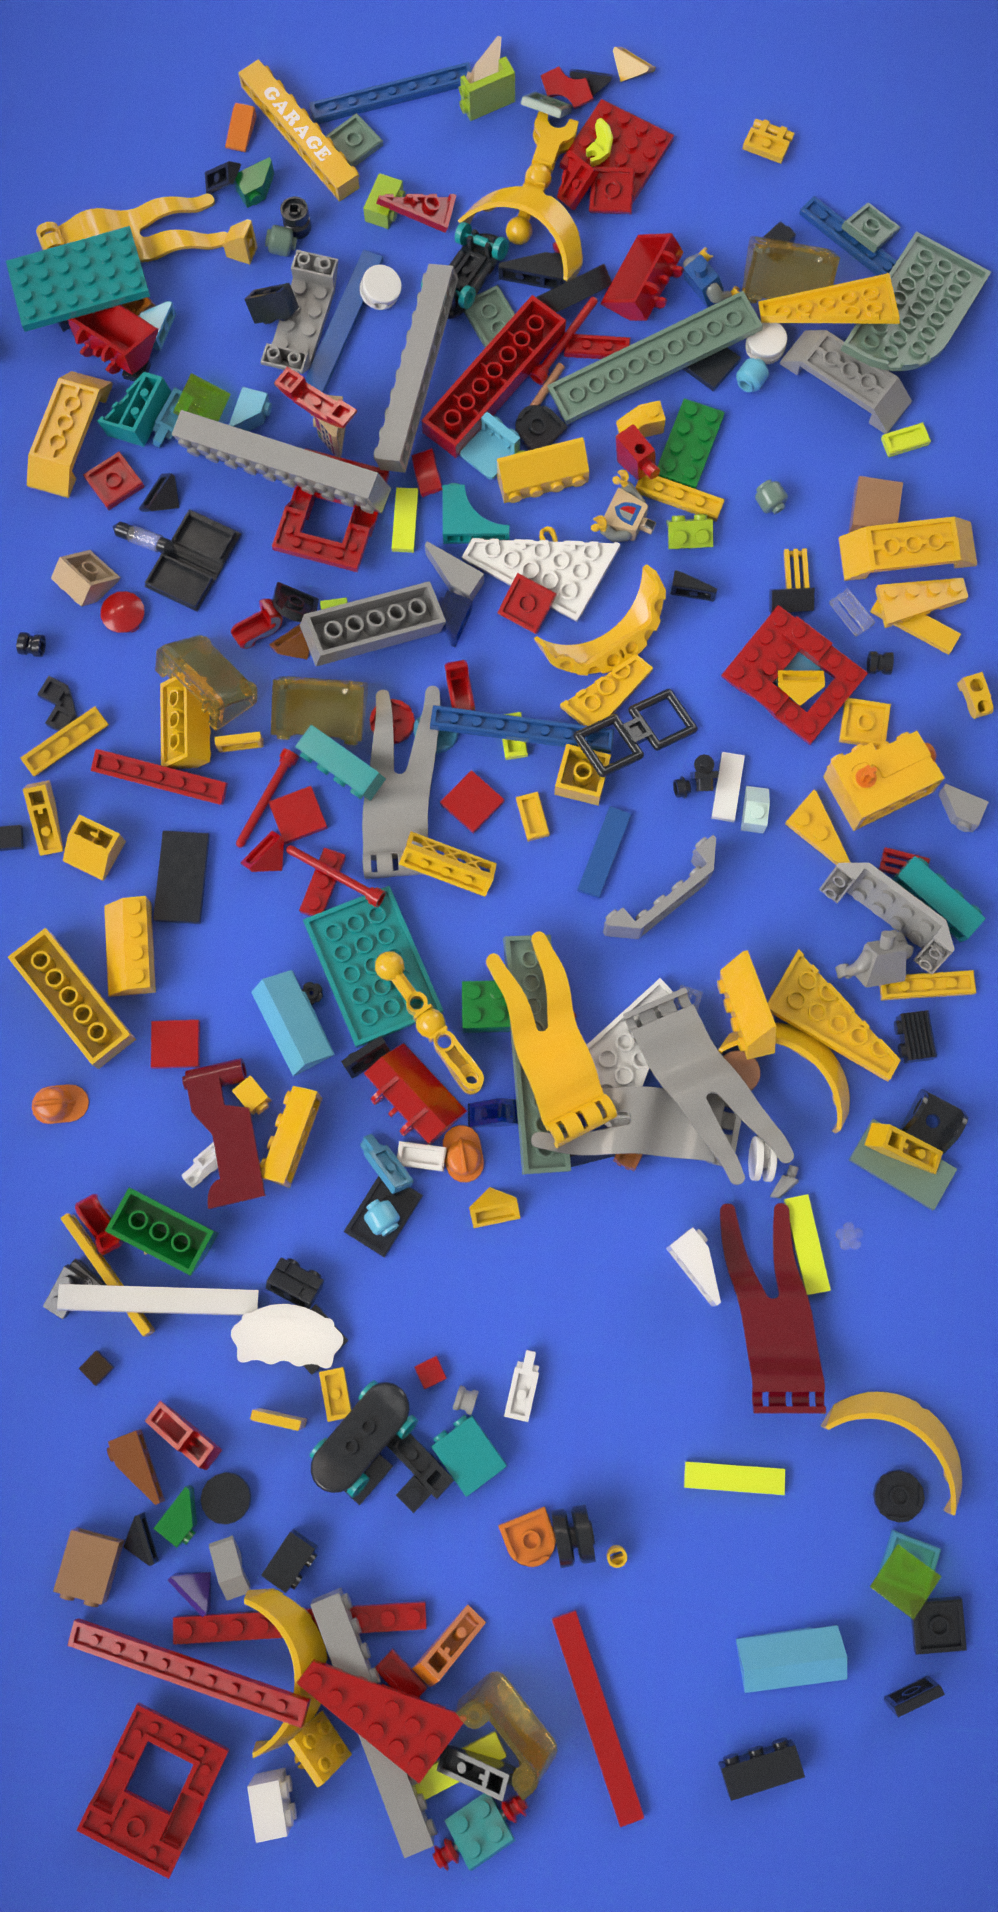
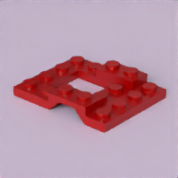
M305 448V450L377 472L386 483L388 481L389 471L380 470L379 467ZM295 486L291 501L284 508L272 549L358 573L368 539L372 536L379 513L374 511L373 514L361 510L360 506L354 505L342 543L302 533L306 520H309L315 499H328L323 498L320 493L309 494L303 491L302 487ZM334 498V501H331V502H335V503L342 504V503H341V500H338V499H335V498Z
M778 605L722 673L721 677L737 690L751 696L763 705L776 720L811 745L864 680L868 672L833 647L831 641L798 616H792ZM799 652L834 678L808 712L789 699L790 696L773 684L778 678V670H785Z
M140 1702L137 1703L112 1755L109 1767L76 1831L169 1879L230 1749ZM148 1741L193 1764L172 1812L127 1790Z

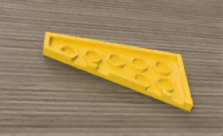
M889 273L758 301L761 323L900 324L899 312Z
M798 949L767 1002L771 1014L888 1082L901 1061L899 1057L882 1039H879L872 1032L866 1021L861 1020L854 1012L855 1009L831 983H828L818 973L819 970L814 965H811L800 949Z

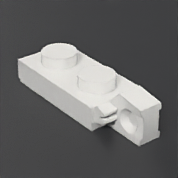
M214 1142L193 1159L194 1164L181 1175L192 1188L201 1183L206 1176L218 1168Z
M526 1350L524 1362H517L504 1417L525 1422L529 1421L539 1376V1366L533 1365L536 1355L535 1351Z

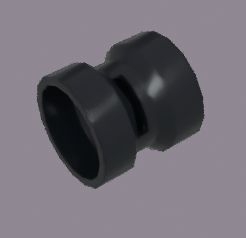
M20 632L16 643L18 654L27 655L30 653L35 657H43L46 648L45 636L40 634L32 636L27 632Z
M869 651L867 657L868 674H875L880 671L884 675L892 674L894 664L893 652H885L881 655L876 651Z

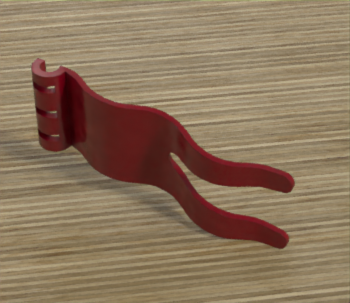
M729 1203L723 1204L720 1208L722 1245L727 1270L742 1316L752 1379L753 1414H826L824 1376L809 1299L794 1258L789 1208L784 1203H778L774 1207L773 1260L779 1295L772 1299L766 1295L751 1266L743 1244L735 1207ZM763 1392H768L769 1406H763ZM786 1392H791L792 1406H786ZM809 1392H815V1406L809 1405Z

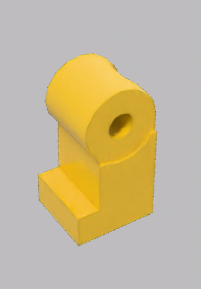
M983 672L964 677L957 683L959 691L963 692L968 711L973 719L993 713L994 708L991 694Z

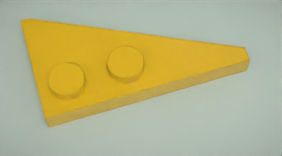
M813 790L789 817L785 825L835 865L838 863H851L817 791Z

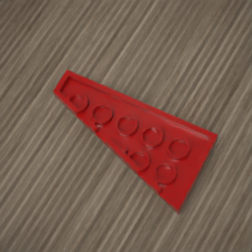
M315 1659L312 1660L297 1680V1684L418 1783L422 1781L468 1718L464 1713L454 1712L442 1705H435L409 1693L384 1684L374 1683L367 1678L352 1675L340 1668Z

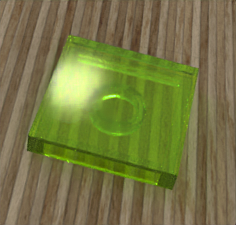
M191 373L173 413L179 416L180 411L183 410L219 422L231 394Z
M897 1544L869 1587L914 1620L942 1576Z

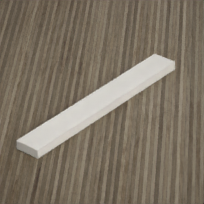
M59 1284L57 1310L243 1316L245 1313H252L258 1309V1290Z

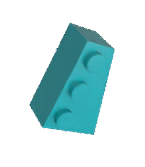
M143 372L126 390L127 394L119 403L115 402L112 405L113 409L105 418L101 416L98 420L107 436L142 447L145 446L153 431L154 423L171 394V390L163 377Z

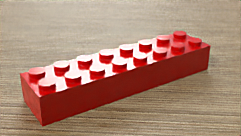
M531 295L421 420L422 433L453 457L457 458L460 455V451L482 429L481 417L486 412L494 416L529 376L534 366H537L565 333L566 320L535 296Z

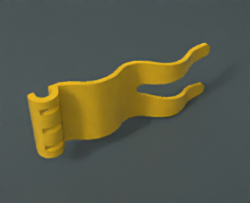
M204 194L193 198L161 197L148 201L137 208L122 211L104 208L89 209L74 215L67 222L59 226L55 222H45L36 229L42 250L130 226L140 262L154 261L171 252L182 249H217L223 247V237L228 233L204 234L189 230H168L148 237L140 235V231L162 217L175 213H196L212 207L215 204V200L211 194Z
M537 931L532 935L531 942L546 986L548 1028L545 1031H538L525 993L499 955L495 953L490 954L486 959V965L505 999L510 1016L515 1050L534 1093L542 1122L546 1130H549L553 1135L555 1147L559 1148L616 1118L617 1111L609 1096L603 1093L595 1064L577 1027L573 1013L570 986L564 967L546 935L541 931ZM598 1104L602 1105L606 1113V1116L602 1117V1114L599 1108L597 1107ZM581 1114L584 1117L587 1126L583 1127L577 1115ZM562 1124L567 1132L566 1137L563 1136L558 1125Z

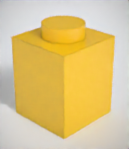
M251 1075L232 1090L245 1107L250 1108L252 1115L255 1113L259 1115L269 1107L268 1103L271 1099Z

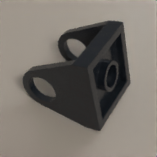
M921 1089L900 1130L943 1151L944 1154L961 1136L969 1117L965 1111ZM928 1115H933L937 1118L938 1125L936 1128H930L926 1124Z

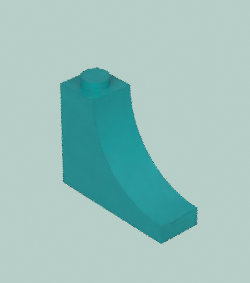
M458 483L443 485V544H469L472 538L509 540V525L497 524L480 516L468 501L465 485Z

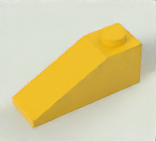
M50 780L27 784L23 788V793L40 856L62 852L63 845Z
M872 1123L864 1144L883 1155L932 1174H936L943 1155V1151L891 1124Z

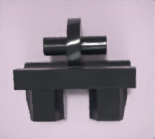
M699 755L694 761L696 772H690L691 779H696V791H713V778H718V771H712L714 760L709 755Z

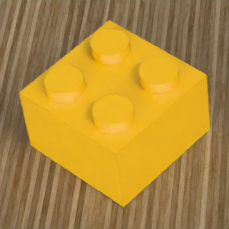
M566 744L555 784L554 795L599 806L606 777L598 775L580 747ZM594 751L604 767L610 764V754Z

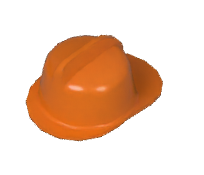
M76 1085L48 1086L36 1093L32 1101V1111L36 1119L45 1124L72 1122L80 1119L86 1113L89 1100L86 1092Z
M465 1125L451 1128L443 1139V1147L447 1148L445 1160L447 1171L453 1179L459 1182L473 1181L481 1174L484 1167L478 1134L472 1128Z

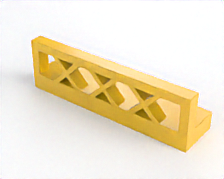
M410 831L405 849L399 861V865L484 897L493 882L497 865L494 862ZM412 841L422 844L423 847L412 844ZM436 850L443 852L445 855L438 854ZM458 858L465 860L466 863L459 862ZM479 867L489 869V872L483 871Z

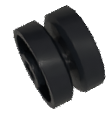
M585 1504L572 1507L573 1523L568 1524L567 1513L563 1508L551 1510L561 1568L574 1565L573 1549L578 1548L579 1558L583 1564L596 1562L593 1547L595 1545L591 1520L589 1521Z

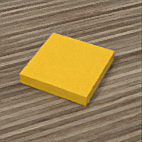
M848 698L843 706L839 742L854 745L863 743L864 746L872 742L875 748L886 742L891 704Z
M262 1408L253 1409L250 1417L252 1421L296 1431L305 1428L307 1422L306 1418Z

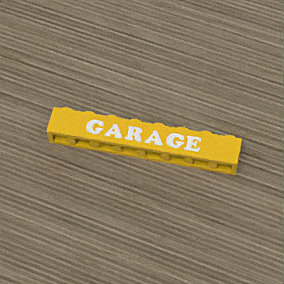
M258 59L238 72L243 90L339 202L359 189L358 178L360 176L357 169L347 163L344 154L341 151L338 152L332 140L322 134L319 125L310 120L307 111L298 106L295 97L285 91L282 82L273 77L267 65L264 66Z

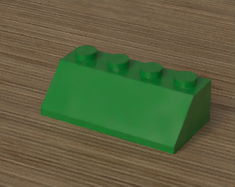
M130 1187L127 1189L105 1230L107 1233L190 1276L207 1256L219 1234Z

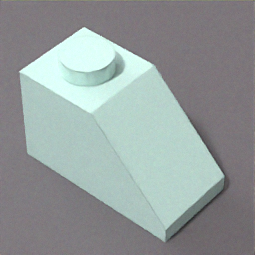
M746 786L741 831L764 833L768 824L769 789Z

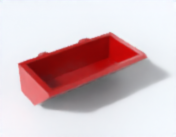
M672 233L637 235L600 305L630 321H647L654 307L664 308L667 299L660 297L668 284L669 278H678L684 271L683 267L676 266L683 254V250Z
M122 305L67 320L74 335L75 343L78 345L85 344L80 350V354L84 357L94 355L98 358L101 356L102 361H111L105 369L110 374H116L123 369L133 375L149 360L159 331L158 328Z
M404 1043L382 1056L364 1072L366 1078L378 1089L371 1097V1102L377 1105L386 1098L394 1107L388 1115L393 1117L399 1112L407 1121L399 1131L403 1136H406L414 1129L428 1145H432L467 1112Z

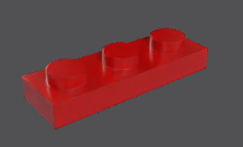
M323 848L319 860L341 872L346 855ZM315 869L299 909L300 913L313 916L325 911L337 880Z

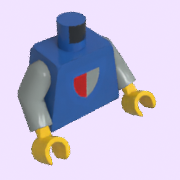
M704 247L698 254L687 257L683 262L685 281L708 308L739 293L740 288L734 286L731 292L724 291L718 274L708 263L713 258V255H709L706 252L708 248Z

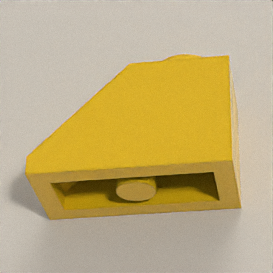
M247 219L231 226L228 234L224 235L222 246L224 247L226 257L250 265L258 248L251 220Z
M660 400L638 405L617 420L618 432L620 433L634 424L644 437L664 433L666 419Z

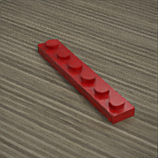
M95 749L91 771L219 805L224 803L228 786L227 782L100 749Z

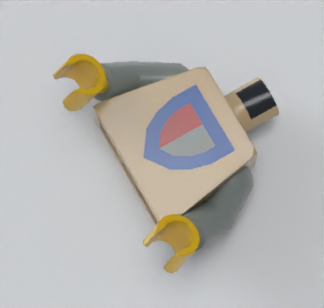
M626 470L617 471L621 476V480L618 476H615L612 481L615 485L621 484L622 486L617 488L605 515L593 518L598 524L591 525L592 531L597 532L600 530V533L613 543L628 540L634 541L640 530L652 534L656 526L655 521L646 518L648 505L633 484L628 481V472Z

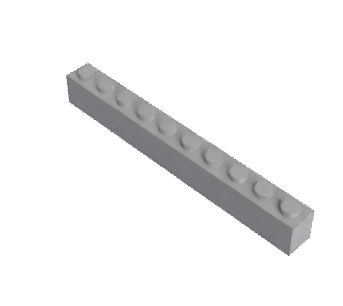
M428 264L427 271L423 274V286L421 292L417 295L416 311L412 313L411 329L407 332L406 347L401 353L400 368L396 371V383L390 392L391 401L389 408L387 407L385 410V422L379 432V444L374 449V460L377 462L380 470L406 472L458 282L454 266Z
M338 1588L314 1598L310 1606L332 1665L342 1669L344 1672L358 1677L362 1676L377 1684L380 1683L376 1668H371L368 1658H371L366 1642L362 1643L359 1633H362L359 1621L357 1618L353 1619L351 1615L352 1603L348 1593L344 1594L342 1588ZM359 1735L404 1858L434 1846V1836L437 1835V1831L432 1818L428 1820L425 1813L427 1803L423 1793L417 1794L415 1784H418V1782Z

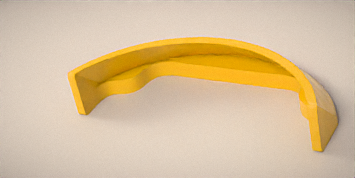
M523 186L506 187L496 190L478 200L458 220L459 223L466 222L470 224L477 212H490L496 207H509L525 211L542 222L553 235L562 257L563 280L568 282L576 278L583 265L581 241L576 224L560 202L552 196L545 195L541 190Z
M646 564L643 566L640 588L633 605L624 618L604 635L589 642L575 645L555 644L545 641L538 636L533 639L548 661L558 669L585 676L600 672L602 674L610 672L635 654L638 655L647 646L648 639L660 624L663 600L666 599V589L657 571Z
M775 1022L776 1044L790 1048L813 1063L826 1078L833 1092L832 1100L837 1108V1123L832 1132L838 1133L845 1123L850 1107L848 1083L839 1061L826 1045L792 1025ZM737 1032L728 1034L718 1049L720 1054L738 1045L737 1038L739 1035Z
M865 1392L840 1400L832 1406L821 1424V1427L830 1430L837 1425L857 1419H880L898 1424L920 1437L935 1453L944 1469V1478L949 1483L951 1494L944 1511L955 1516L962 1491L960 1458L949 1432L932 1412L922 1408L919 1403L910 1398L888 1392Z
M274 1588L248 1590L244 1597V1604L254 1608L269 1619L278 1629L288 1646L294 1667V1693L311 1699L305 1726L314 1718L321 1703L297 1684V1680L313 1659L326 1663L328 1655L321 1632H319L311 1619L312 1616L307 1610L283 1595V1592ZM283 1722L270 1740L257 1741L252 1751L253 1758L287 1744L302 1728Z

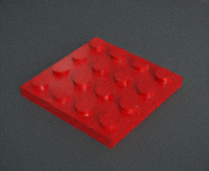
M601 99L560 161V168L567 170L570 160L567 157L569 150L590 165V158L595 156L587 157L586 149L595 142L597 138L595 124L599 118H602L610 126L613 135L611 153L604 162L593 167L635 168L634 203L672 144L674 135Z

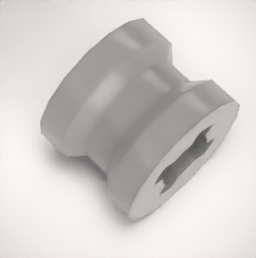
M460 1385L453 1409H462L467 1414L472 1415L479 1391H469Z

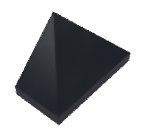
M579 69L570 70V77L572 79L587 78L593 96L607 85L613 74Z
M172 473L160 475L139 507L141 512L179 508L176 481Z
M145 1512L134 1516L123 1547L148 1566L159 1562Z

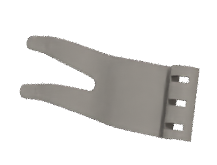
M429 686L425 691L423 712L417 728L406 771L402 774H397L394 771V732L390 695L386 690H380L376 694V720L370 767L384 776L386 780L371 801L364 797L362 831L365 879L424 875L399 865V861L405 849L410 831L428 837L429 796L439 730L430 729L433 705L441 706L440 691L436 686ZM412 841V844L423 847L422 844ZM398 858L399 870L394 871L392 859ZM377 860L378 872H372L371 861Z
M685 987L624 1013L623 1016L632 1037L635 1038L655 1078L684 1112L697 1133L720 1162L732 1184H742L745 1180V1175L737 1155L728 1142L706 1099L711 1093L718 1094L733 1112L773 1150L782 1163L787 1164L793 1160L794 1153L784 1134L759 1104L740 1075L713 1044L694 1004H691L688 998V992ZM678 998L682 1007L681 1010H677L673 999ZM658 1006L662 1018L657 1019L654 1007ZM638 1015L642 1024L641 1027H637L633 1016Z
M657 1087L602 1089L603 1093L608 1095L613 1102L617 1112L630 1115L631 1120L627 1125L588 1132L559 1148L555 1147V1140L551 1133L536 1132L531 1137V1144L534 1147L564 1154H645L701 1160L713 1165L722 1166L677 1103L665 1089ZM711 1093L706 1099L720 1127L733 1130L732 1135L725 1134L734 1152H736L741 1119L735 1113L724 1112V1107H730L718 1094ZM598 1104L599 1110L604 1111L602 1105Z

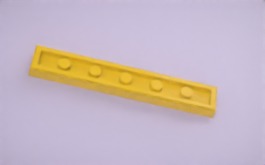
M70 1213L62 1216L60 1219L106 1285L124 1286L104 1256L98 1252L97 1246L76 1216ZM126 1312L143 1337H148L155 1332L154 1327L144 1313Z

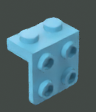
M486 412L481 417L482 429L460 451V455L485 477L492 480L497 476V458L513 455L520 451V436L514 429H508L503 425L499 417L492 416Z

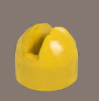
M619 1545L609 1547L606 1554L608 1563L615 1568L624 1566L627 1562L625 1549ZM622 1551V1553L610 1557L611 1554Z

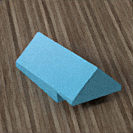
M292 970L264 978L252 990L251 993L293 1076L335 1055L306 993L301 990Z
M838 1625L813 1629L807 1627L736 1638L745 1693L847 1679V1654Z

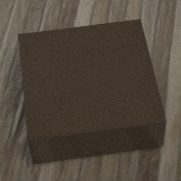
M96 1350L78 1369L95 1386H98L115 1367Z

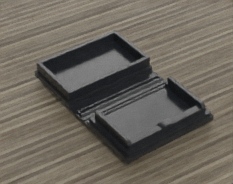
M189 509L171 539L175 551L168 554L161 553L145 581V588L198 612L242 534Z

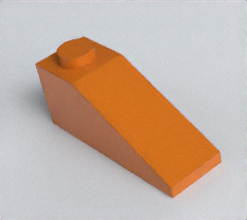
M466 1605L423 1654L412 1670L429 1687H432L440 1681L486 1622L469 1605Z

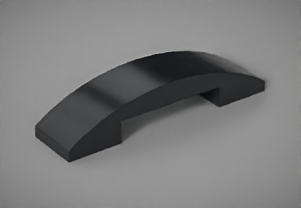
M601 264L554 289L536 296V298L553 311L559 312L611 285L612 281L605 264Z
M411 1433L404 1439L395 1435L387 1445L436 1499L455 1481Z

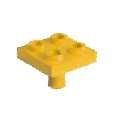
M323 1710L316 1714L313 1719L287 1742L295 1753V1763L301 1762L298 1768L307 1771L317 1788L324 1784L352 1755Z

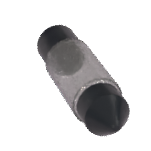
M121 521L113 525L115 536L128 540L130 543L163 554L175 551L172 541L160 534Z

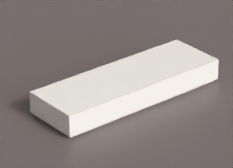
M722 752L711 819L728 822L735 821L745 755Z

